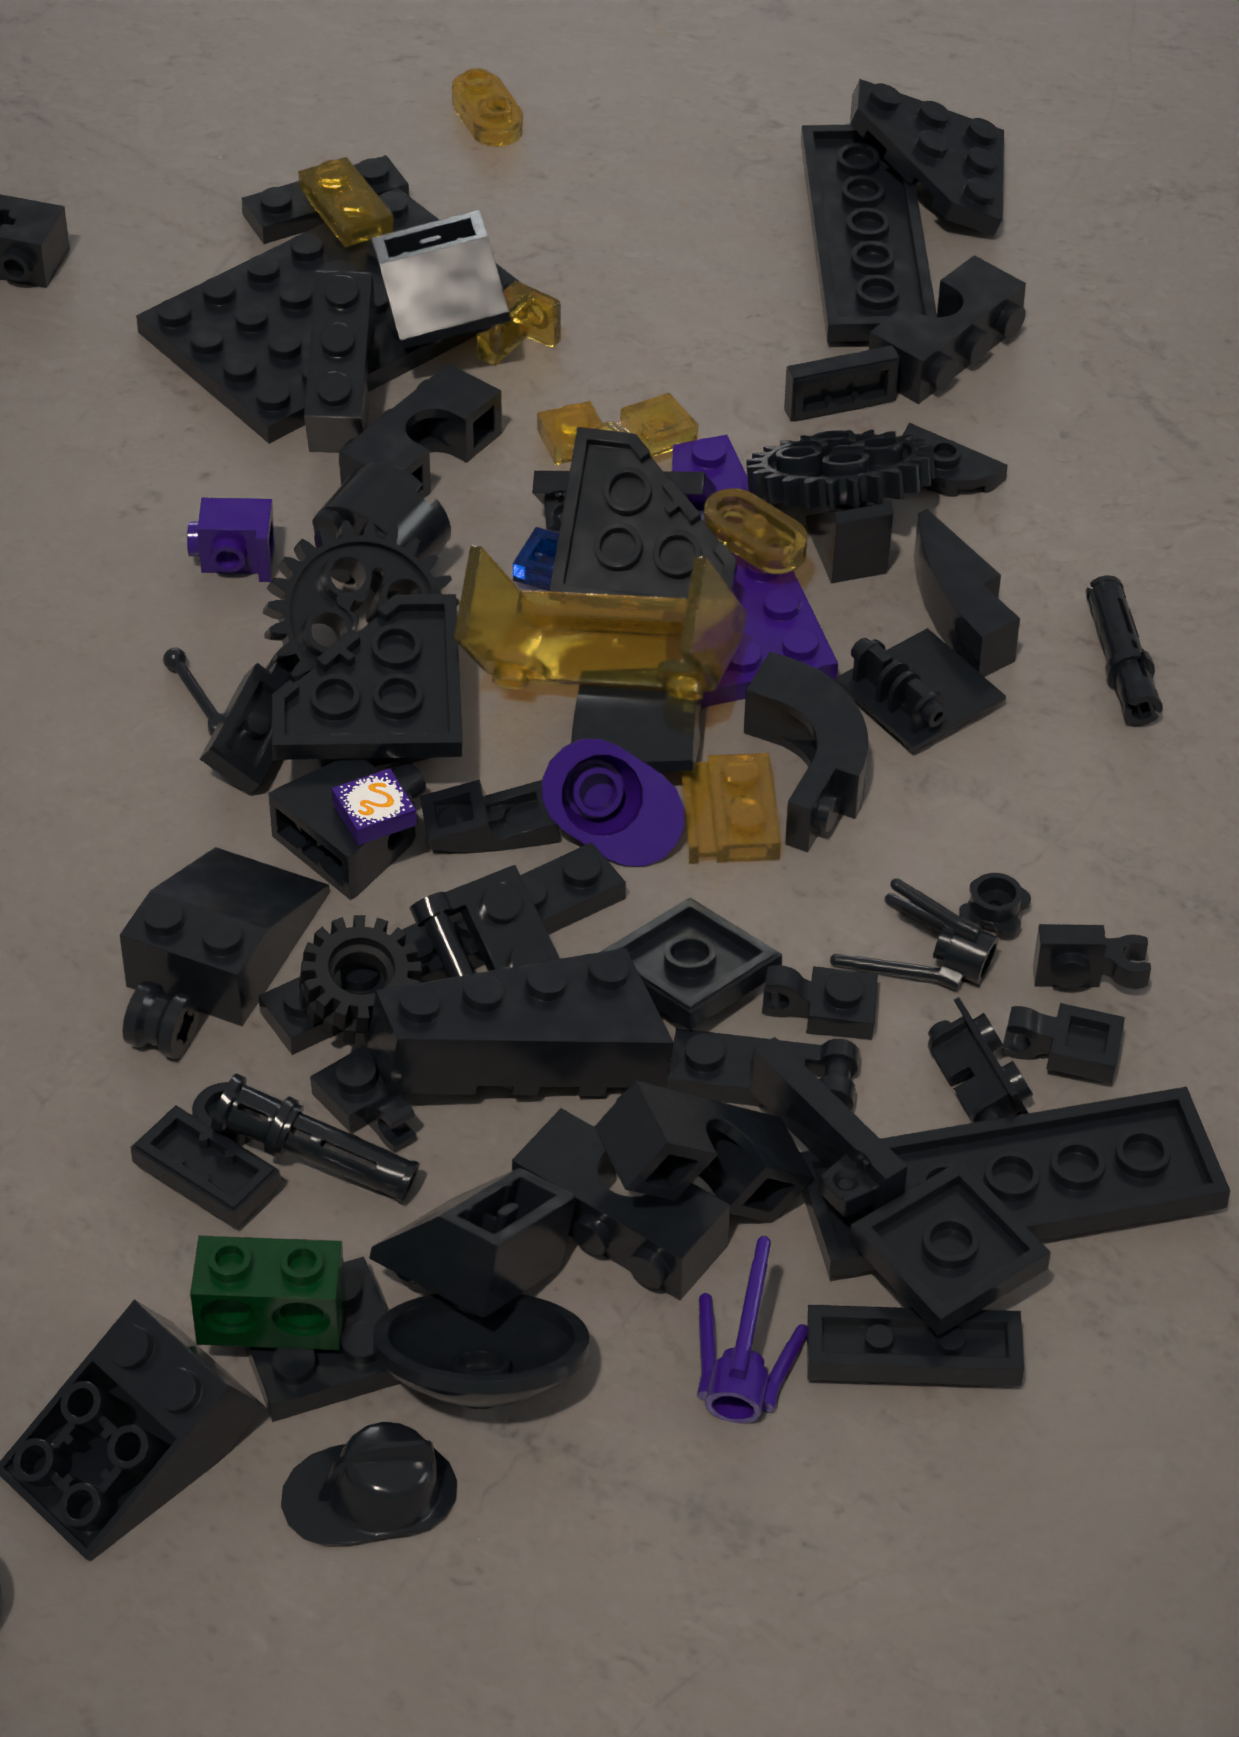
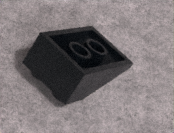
M214 847L151 889L120 933L126 987L136 990L143 981H151L160 984L166 994L175 996L178 993L185 992L197 996L200 1002L201 1013L243 1027L258 1004L259 995L265 993L329 895V884Z

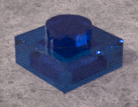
M535 527L513 562V581L550 591L559 533Z

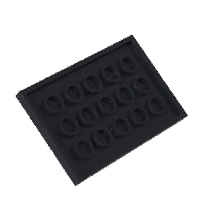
M398 187L136 315L137 328L140 335L269 444L305 426L304 409L316 271L372 272L376 319L373 357H368V392L481 334L467 332L444 338L439 343L429 347L414 346L402 349L385 292L372 238L438 221L439 219ZM496 263L509 315L512 318L532 307L531 289Z

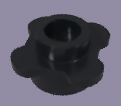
M987 873L973 880L969 889L971 893L968 903L960 906L959 916L982 926L985 930L997 932L1002 936H1011L1019 932L1021 926L1019 916L1022 910L1028 909L1031 904L1029 892L1021 888L1014 878L1003 873Z

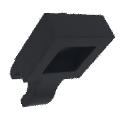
M1039 924L1033 961L1034 987H1099L1101 975L1109 976L1114 982L1126 988L1140 989L1147 987L1150 979L1151 963H1134L1130 960L1145 961L1148 938L1134 934L1119 938H1105L1104 925Z
M783 965L767 966L762 1013L771 1017H807L806 1033L872 1040L878 974L813 966L810 981L803 978L797 970Z
M1060 1003L1057 1017L1045 1015L1024 1006H1012L1003 1042L1004 1047L1001 1053L1016 1059H1030L1039 1054L1046 1053L1049 1054L1046 1069L1112 1083L1125 1017Z
M365 1045L310 1076L312 1095L350 1133L368 1124L382 1142L393 1152L398 1151L417 1139L416 1133L405 1123V1121L414 1117V1110L405 1100V1094H388L373 1057Z

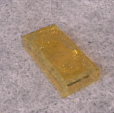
M347 157L328 160L320 165L298 171L299 189L344 247L393 232V214Z

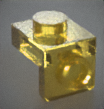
M515 280L503 291L511 321L497 324L489 331L477 333V355L479 359L496 366L527 337L553 348L561 340L560 301Z

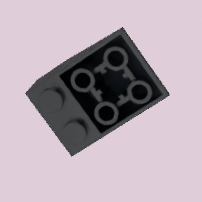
M134 1299L1 1459L0 1477L86 1560L92 1561L219 1463L265 1406L173 1322Z

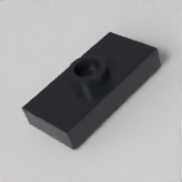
M893 345L787 366L784 410L789 420L792 422L896 401L899 356Z
M177 1105L130 1147L133 1163L235 1228L281 1185L279 1169L222 1133L212 1130L209 1125Z

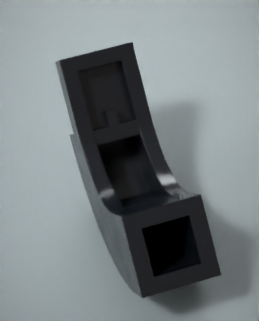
M770 651L746 689L744 734L782 746L799 756L808 766V769L788 800L785 845L809 852L820 831L829 832L832 829L838 814L856 819L864 797L868 732L859 707L837 682L808 664Z

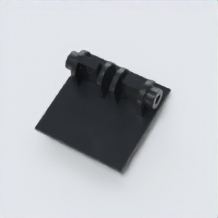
M928 628L888 650L877 639L870 641L868 638H862L858 640L851 649V656L854 658L853 668L835 678V682L843 687L853 699L912 751L1006 700L1004 693Z

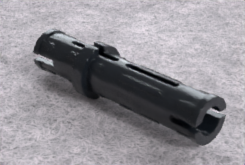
M1100 576L1090 582L1093 589L1087 587L1085 591L1087 601L1095 618L1103 649L1108 659L1105 666L1106 676L1111 686L1117 689L1125 719L1133 725L1149 724L1158 718L1155 712L1162 713L1163 711L1162 701L1153 682L1155 665L1150 654L1142 649L1139 634L1126 600L1123 583L1115 576Z

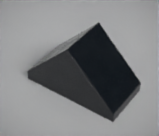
M891 502L805 516L807 528L831 584L887 574L893 522Z

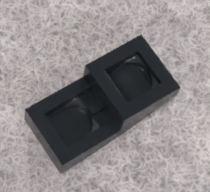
M479 779L420 796L427 841L432 850L471 853L495 852L537 846L561 840L559 827L549 817L542 800V780L486 795Z

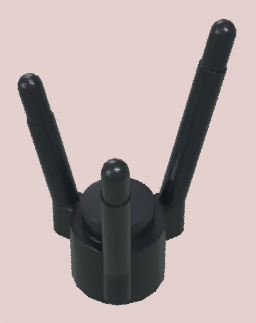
M894 878L890 883L891 888L909 901L893 893H888L884 899L885 903L940 934L933 952V958L943 962L942 967L937 968L843 954H833L830 957V963L833 966L933 981L958 990L964 978L977 984L982 982L994 958L999 937L981 930L982 926L958 916L918 889L916 890L901 879Z

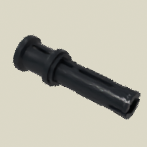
M238 1073L232 1076L216 1107L211 1123L212 1130L223 1133L226 1129H229L264 1145V1152L271 1156L276 1154L282 1156L288 1151L332 1170L341 1176L348 1177L370 1188L395 1197L399 1202H404L420 1166L419 1162L408 1160L359 1136L347 1133L304 1114V1106L299 1104V1100L291 1096L280 1100L248 1086L245 1076ZM249 1109L253 1112H256L260 1115L267 1117L268 1120L263 1121L252 1115L242 1112V1110ZM300 1131L311 1136V1138L306 1140L295 1135V1133ZM324 1145H332L377 1166L374 1169L324 1148Z

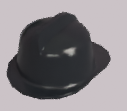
M380 1422L367 1425L352 1435L346 1444L332 1446L309 1455L293 1468L283 1485L281 1508L288 1526L303 1539L323 1546H347L388 1537L407 1536L430 1530L447 1517L456 1501L457 1479L449 1461L434 1448L431 1441L425 1440L416 1430L401 1423Z

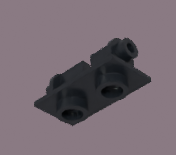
M960 997L954 999L963 1016L952 1023L944 1020L934 1024L928 1032L930 1038L928 1049L937 1059L951 1085L974 1073L975 1076L954 1088L968 1112L971 1122L975 1123L1010 1117L1019 1112L1027 1114L1028 1111L1023 1101L1033 1096V1093L1013 1060L1001 1067L993 1053L1002 1049L1004 1045L985 1013H982L972 1019Z

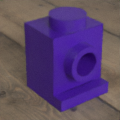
M201 498L198 521H189L187 529L188 556L200 557L201 573L258 574L259 582H271L275 550L272 499Z

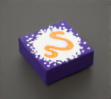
M390 768L332 788L333 805L358 845L417 825L416 809Z

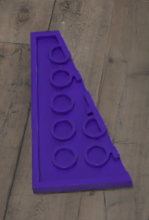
M728 435L674 444L672 471L705 472L717 487L715 511L698 512L703 522L719 542L722 541L737 559V573L729 624L668 616L666 672L703 671L705 694L701 708L745 699L747 687L770 651L808 664L835 681L838 675V661L760 501L755 500L754 494H749L747 474Z

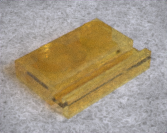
M769 753L708 755L707 762L695 763L694 771H679L689 864H698L699 857H716L717 863L780 860L781 840Z

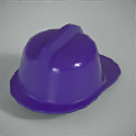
M601 738L580 739L562 747L548 763L542 778V800L549 817L565 832L585 845L592 842L606 859L623 866H646L663 859L678 844L684 829V805L677 789L661 773L620 746Z

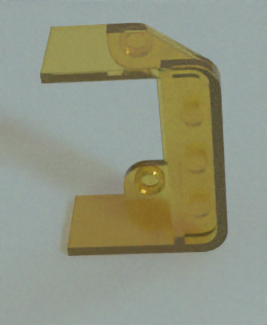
M470 546L454 640L486 673L492 675V682L504 688L526 689L529 682L666 690L669 695L676 698L698 700L703 698L704 692L715 690L744 638L747 612L707 557H694L688 599L519 590L482 546Z

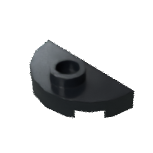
M910 422L903 435L912 434L913 440L924 438L926 439V444L933 445L935 479H931L930 486H923L930 491L948 496H957V489H975L983 486V492H987L1006 480L1008 465Z

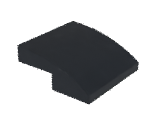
M703 671L582 675L574 712L571 743L580 739L601 738L620 746L658 772L694 771L700 746L698 718L705 694Z

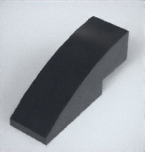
M928 509L919 512L914 550L916 579L924 606L938 634L951 649L984 677L1014 663L1020 618L998 599L1001 574Z

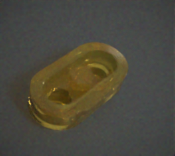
M473 68L458 75L453 80L451 86L452 106L476 141L487 146L501 147L513 144L521 138L523 134L522 109L498 76L482 68Z
M723 489L713 493L706 500L704 505V523L719 542L722 541L734 554L756 568L771 574L791 572L804 563L807 553V532L798 521L755 494L743 489Z

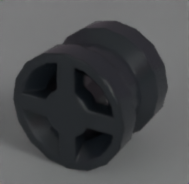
M143 981L133 993L126 1009L122 1030L124 1041L136 1047H144L147 1044L157 1046L160 1053L173 1059L180 1058L187 1051L196 1033L200 1016L199 999L197 996L185 992L178 993L175 996L166 994L160 984Z

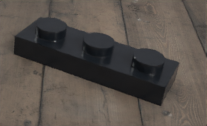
M384 155L378 158L365 159L360 163L334 171L318 173L310 178L280 187H270L263 192L242 197V212L262 243L267 244L309 231L396 187L409 196V184L388 156Z
M808 1305L807 1380L1022 1385L1024 1361L1021 1311L980 1310L938 1336L913 1308Z

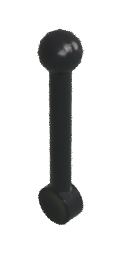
M170 648L163 656L164 665L169 670L177 672L208 718V732L212 736L224 713H218L186 666L187 657L185 652L180 648Z

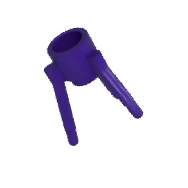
M761 1236L757 1240L736 1345L734 1348L725 1350L722 1357L717 1360L713 1299L708 1293H703L699 1297L701 1378L697 1397L705 1400L706 1409L712 1415L732 1423L753 1422L759 1419L762 1411L773 1412L775 1410L779 1389L807 1338V1326L804 1324L798 1325L784 1346L770 1374H768L767 1369L764 1367L765 1361L763 1357L751 1350L771 1247V1240L767 1236Z

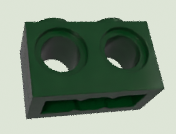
M198 1235L190 1291L196 1345L340 1350L346 1295L342 1241Z

